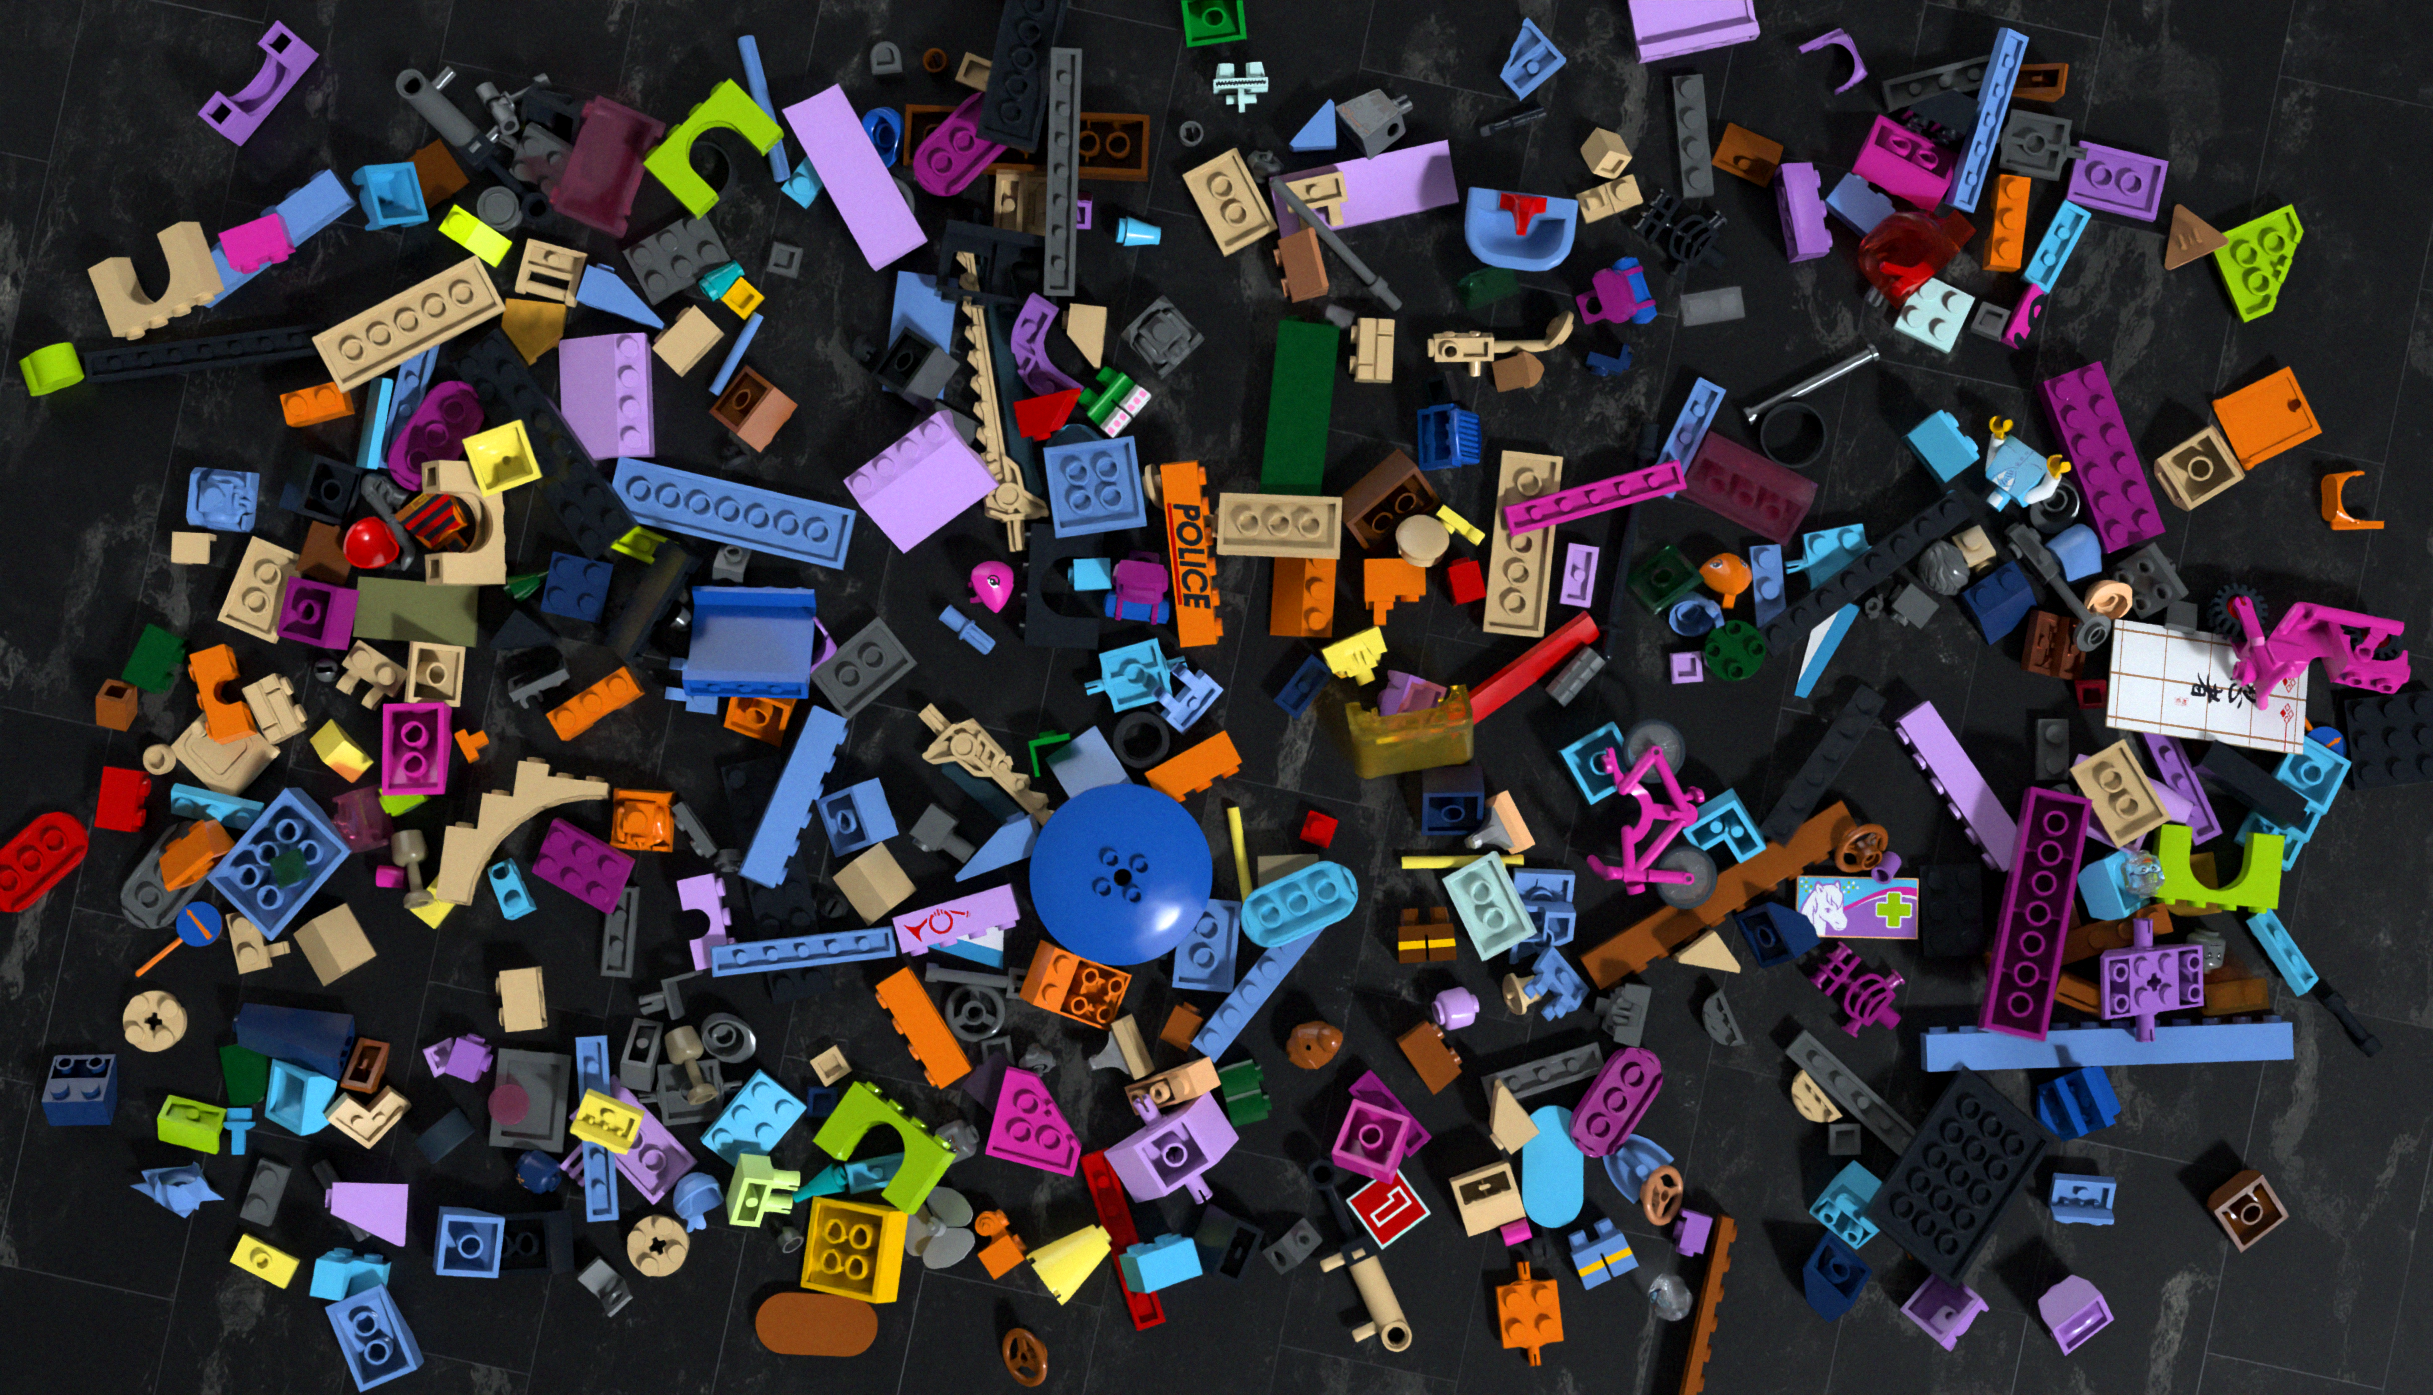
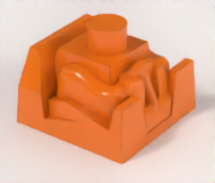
M615 788L612 834L609 845L616 849L672 852L674 821L672 817L675 813L671 808L676 805L677 792Z

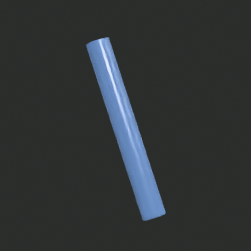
M754 311L752 312L709 389L710 392L720 396L763 320V316Z

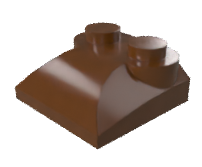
M2257 1169L2241 1171L2214 1191L2207 1201L2208 1211L2217 1219L2241 1253L2289 1217V1214L2269 1183Z

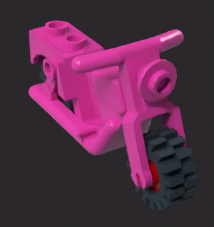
M2237 583L2232 584L2230 588L2226 585L2217 592L2207 608L2206 618H2211L2208 622L2209 627L2216 626L2213 631L2216 635L2222 632L2224 634L2222 639L2227 641L2229 638L2236 658L2241 660L2236 661L2232 678L2236 680L2237 686L2240 687L2253 683L2256 691V707L2261 711L2268 708V696L2284 678L2300 677L2310 661L2316 657H2321L2331 683L2334 681L2335 683L2394 694L2409 679L2411 669L2410 665H2408V651L2404 650L2396 660H2393L2403 645V640L2400 639L2403 636L2404 622L2391 620L2392 618L2389 616L2381 618L2382 613L2376 612L2373 616L2372 611H2367L2363 614L2308 602H2297L2289 609L2264 644V634L2261 627L2268 617L2266 612L2268 606L2267 603L2261 604L2264 598L2262 595L2256 597L2255 593L2257 590L2254 588L2249 592L2246 590L2248 585L2242 584L2239 589ZM2340 624L2348 626L2345 630H2342Z

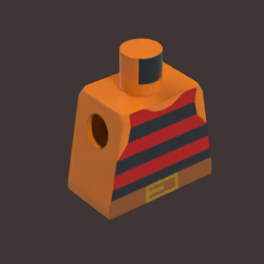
M422 493L394 515L403 526L431 550L437 551L445 545L450 553H462L468 548V544L459 533L467 528L469 523L454 495Z

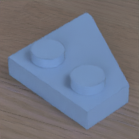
M1527 17L1522 24L1518 39L1514 42L1511 49L1510 57L1504 65L1500 80L1521 101L1566 63V58Z

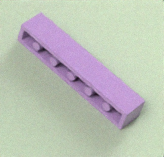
M1923 701L1894 721L1897 727L1894 730L1895 734L1904 745H1910L1915 753L1912 755L1913 760L1921 770L1926 769L1932 777L1929 782L1938 795L1944 794L1949 802L1946 805L1947 809L1956 820H1962L1967 828L1964 830L1965 835L1973 845L1978 844L1984 852L1981 857L1990 870L1996 869L1997 872H2005L2010 866L2017 827L1930 701Z

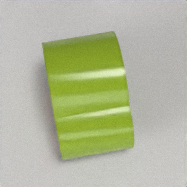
M69 342L44 347L19 361L31 396L45 395L73 385L85 378L73 344Z

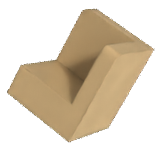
M1597 127L1580 149L1592 173L1616 180L1632 159L1620 135Z
M172 532L171 562L192 565V563L208 564L210 541H216L217 535L210 533Z

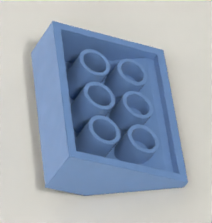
M285 788L206 878L254 926L272 941L352 852V849L322 808L301 788Z

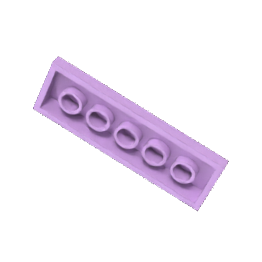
M838 83L807 100L782 110L869 265L875 271L928 241Z
M1448 140L1378 154L1371 160L1364 157L1278 176L1284 183L1343 171L1348 202L1340 203L1344 224L1333 227L1330 225L1327 206L1311 209L1331 231L1459 203ZM1270 186L1281 239L1300 232L1298 214L1296 212L1288 214L1286 201Z

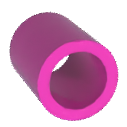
M378 866L376 886L406 888L408 881L406 867Z
M1526 1218L1499 1226L1506 1247L1532 1238Z

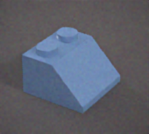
M879 777L850 786L816 801L836 857L899 835Z
M439 1206L432 1265L436 1275L498 1278L505 1217L472 1208Z

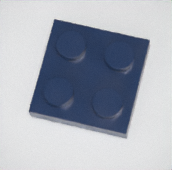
M553 551L540 611L601 624L613 564L595 560L589 561L586 558Z

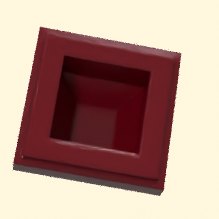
M2106 679L2078 680L2074 682L2079 709L2107 708L2108 690Z

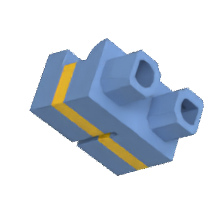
M1608 1217L1594 1223V1227L1600 1237L1599 1239L1589 1243L1583 1229L1568 1235L1572 1249L1569 1253L1582 1285L1586 1290L1611 1279L1600 1253H1602L1613 1277L1639 1266L1622 1232L1616 1229Z

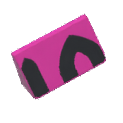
M2033 283L2025 287L2000 340L2015 349L2022 347L2046 300V295L2037 284Z

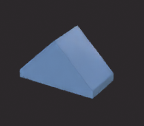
M1331 99L1323 105L1289 143L1288 149L1297 153L1336 150L1335 106Z

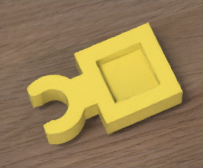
M1444 504L1435 515L1449 534L1456 531L1476 546L1485 536L1484 533L1470 525L1465 519Z

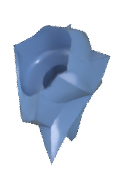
M194 1161L192 1165L187 1167L141 1171L147 1182L131 1185V1187L152 1197L154 1203H160L183 1218H186L194 1209L198 1210L201 1201L225 1200L210 1187L202 1174L203 1169L200 1170L199 1164Z

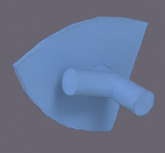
M1630 1134L1617 1152L1609 1156H1602L1605 1169L1611 1181L1633 1204L1640 1198L1641 1186L1648 1180L1651 1173L1656 1168L1662 1165H1669L1674 1160L1672 1156L1656 1143L1636 1134Z

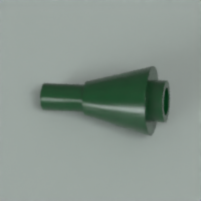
M549 569L537 574L535 572L506 577L507 583L503 584L502 587L509 602L515 600L518 605L542 587V584L546 583Z

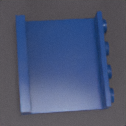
M714 585L692 586L695 605L688 667L683 669L682 674L685 696L808 699L815 622L812 618L816 616L817 609L814 589L804 587L789 589L773 586L749 588L741 585L734 587H716Z

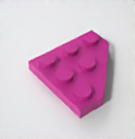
M1008 1066L985 1154L1074 1177L1082 1147L1080 1141L1039 1075Z

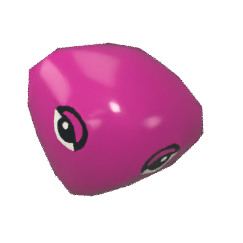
M986 561L977 565L972 570L971 582H968V588L973 587L977 594L975 598H970V603L983 602L994 613L999 612L1010 597L1014 586V573L1011 567L999 561Z

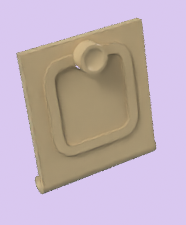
M222 697V700H223L224 704H226V705L230 704L227 700H225V699ZM204 711L175 741L171 748L175 752L176 757L211 791L239 797L281 753V750L278 746L268 744L266 738L258 730L256 735L225 745L215 742L206 735L205 722L208 719Z

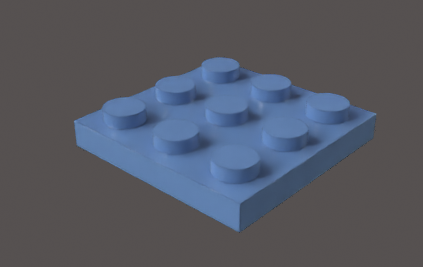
M1134 436L1043 448L1056 538L1147 526Z

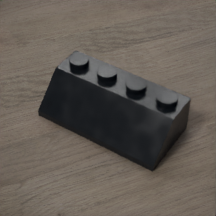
M667 539L665 543L660 542L652 554V557L655 559L649 569L644 568L636 580L639 586L633 595L629 593L622 602L620 609L623 612L617 621L613 619L605 630L604 635L607 638L604 644L629 663L642 660L703 561L701 557L673 540Z

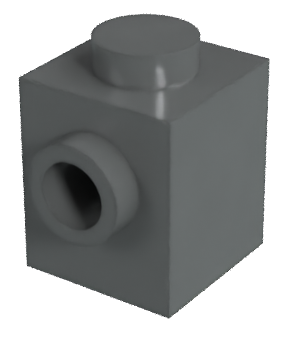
M1908 583L1903 587L1898 585L1888 597L1891 603L1887 606V609L1892 612L1890 617L1902 627L1908 625L1915 631L1920 630L1939 605L1912 583Z

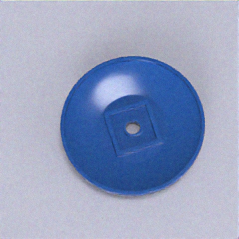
M1132 783L1105 784L1090 788L1073 796L1062 804L1046 821L1035 841L1029 866L1030 891L1036 911L1044 926L1065 948L1082 958L1100 964L1133 965L1147 962L1169 952L1179 945L1195 928L1204 913L1211 892L1212 859L1206 838L1192 815L1176 800L1163 792L1143 785ZM1119 869H1127L1131 873L1129 882L1124 885H1119L1114 881V874Z

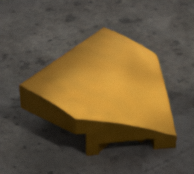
M506 298V311L503 313L501 327L518 352L523 356L528 366L536 362V358L550 348L559 347V339L563 337L568 313L567 305Z

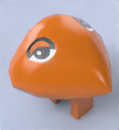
M1723 553L1704 563L1699 570L1698 577L1707 586L1716 591L1714 598L1721 600V609H1733L1736 595L1742 593L1750 584L1752 571L1749 565L1740 557L1731 553Z

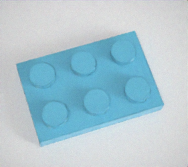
M759 1068L700 1137V1140L736 1168L740 1154L766 1156L805 1111L807 1106Z

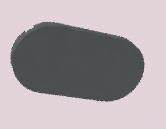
M183 821L173 824L166 829L125 881L121 889V907L125 917L132 924L147 929H157L169 925L178 917L179 912L189 903L207 880L206 877L214 870V868L194 884L168 892L164 886L159 858L167 853L165 849L167 845L177 838L183 840L190 834L188 829L198 821Z

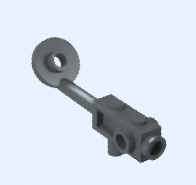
M2018 521L2012 524L2003 532L2007 537L2008 545H2006L2009 553L2016 560L2021 558L2043 586L2049 582L2080 619L2081 622L2077 625L2073 634L2074 645L2084 652L2092 651L2099 647L2110 633V619L2101 612L2091 614L2058 575L2061 568L2051 557V553L2040 544L2042 539L2034 528L2030 527L2028 529L2024 524L2020 525Z

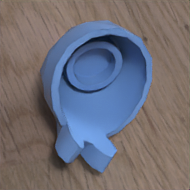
M1694 591L1681 595L1669 609V623L1671 627L1683 636H1700L1709 632L1714 626L1717 629L1725 625L1720 606L1714 600H1709L1707 597Z

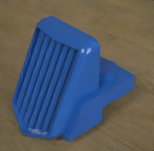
M1454 404L1429 406L1427 409L1417 410L1419 470H1438L1461 467V464L1474 465L1479 463L1482 436L1478 414L1462 410L1460 406Z
M2088 1066L2037 1086L2039 1092L2036 1097V1119L2052 1134L2059 1136L2062 1142L2081 1137L2089 1132L2106 1128L2116 1123L2113 1116L2121 1111L2120 1104L2101 1066Z

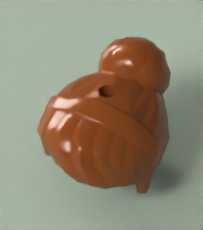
M1323 1021L1299 1024L1292 1029L1291 1038L1286 1042L1285 1052L1288 1054L1289 1061L1299 1068L1318 1069L1327 1064L1336 1055L1342 1045L1343 1033L1340 1029Z

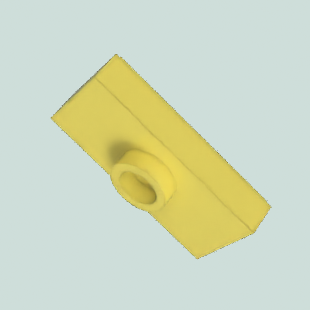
M245 1233L230 1262L285 1289L300 1260Z

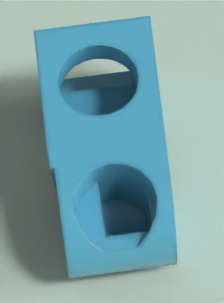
M508 858L488 868L489 878L506 919L514 920L537 909L512 858Z

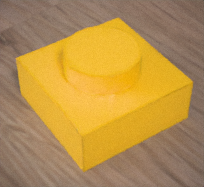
M742 277L721 298L724 303L744 320L765 299Z

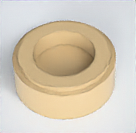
M166 744L151 745L143 754L145 768L155 775L170 772L176 763L175 752Z

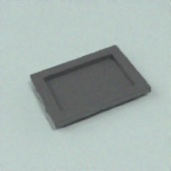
M499 1048L489 1146L563 1152L573 1055Z

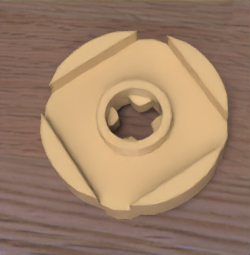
M161 990L148 991L133 997L123 1015V1028L127 1041L134 1044L137 1048L148 1052H158L173 1046L182 1038L186 1030L187 1014L184 1007H181L173 994ZM153 1012L158 1013L157 1018L162 1020V1025H157L155 1029H152L151 1024L148 1023V1017H152Z
M655 1214L642 1219L634 1226L627 1239V1251L632 1264L644 1275L660 1277L673 1273L683 1264L689 1250L690 1241L685 1227L679 1221L668 1216ZM657 1237L659 1241L665 1240L664 1253L659 1254L657 1250L652 1251L650 1246L653 1244V1238Z

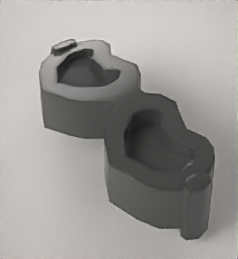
M1892 576L1885 577L1875 584L1874 590L1877 597L1869 599L1864 604V611L1868 619L1872 620L1879 616V610L1884 606L1883 599L1889 596L1890 589L1894 587Z

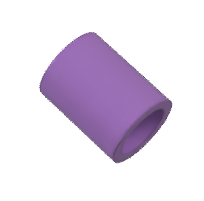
M1890 851L1882 854L1881 862L1871 871L1872 878L1879 884L1890 883L1901 865L1900 857Z

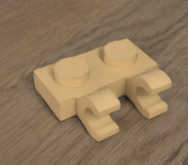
M1343 171L1285 183L1310 209L1327 206L1329 221L1332 227L1344 224L1340 203L1348 202ZM1286 202L1288 214L1295 213V210ZM1298 215L1300 230L1311 228Z
M358 639L341 664L349 670L342 676L336 687L350 695L359 680L363 678L374 685V687L368 692L361 704L376 711L386 694L392 698L396 697L407 680V670Z
M241 912L226 915L239 974L272 967L270 957L291 953L288 941L267 945L265 935Z

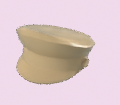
M1415 515L1408 517L1399 524L1396 530L1398 554L1406 562L1414 566L1429 567L1436 565L1442 560L1449 545L1448 531L1441 522L1430 516Z

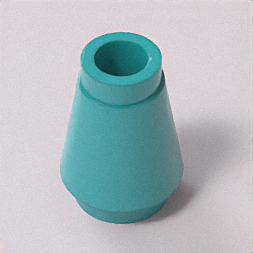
M733 260L702 275L703 279L698 284L708 299L713 302L716 299L721 300L725 293L745 273L740 265Z

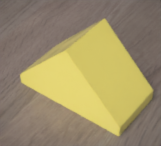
M330 719L310 739L322 761L351 783H354L374 763L333 719Z

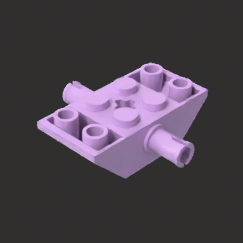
M1210 1091L1199 1097L1186 1100L1164 1115L1160 1113L1150 1094L1141 1096L1147 1108L1137 1098L1132 1105L1136 1108L1146 1126L1104 1152V1155L1134 1201L1139 1203L1166 1196L1183 1184L1186 1185L1196 1204L1204 1202L1199 1190L1208 1200L1213 1195V1192L1200 1174L1217 1164L1239 1139ZM1172 1146H1177L1178 1151L1173 1153L1168 1149Z

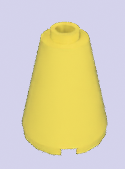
M1092 1224L1030 1252L1025 1257L1030 1263L1036 1260L1032 1267L1055 1297L1059 1294L1062 1295L1057 1300L1063 1305L1111 1250L1108 1243L1112 1241V1238L1102 1225L1096 1228Z

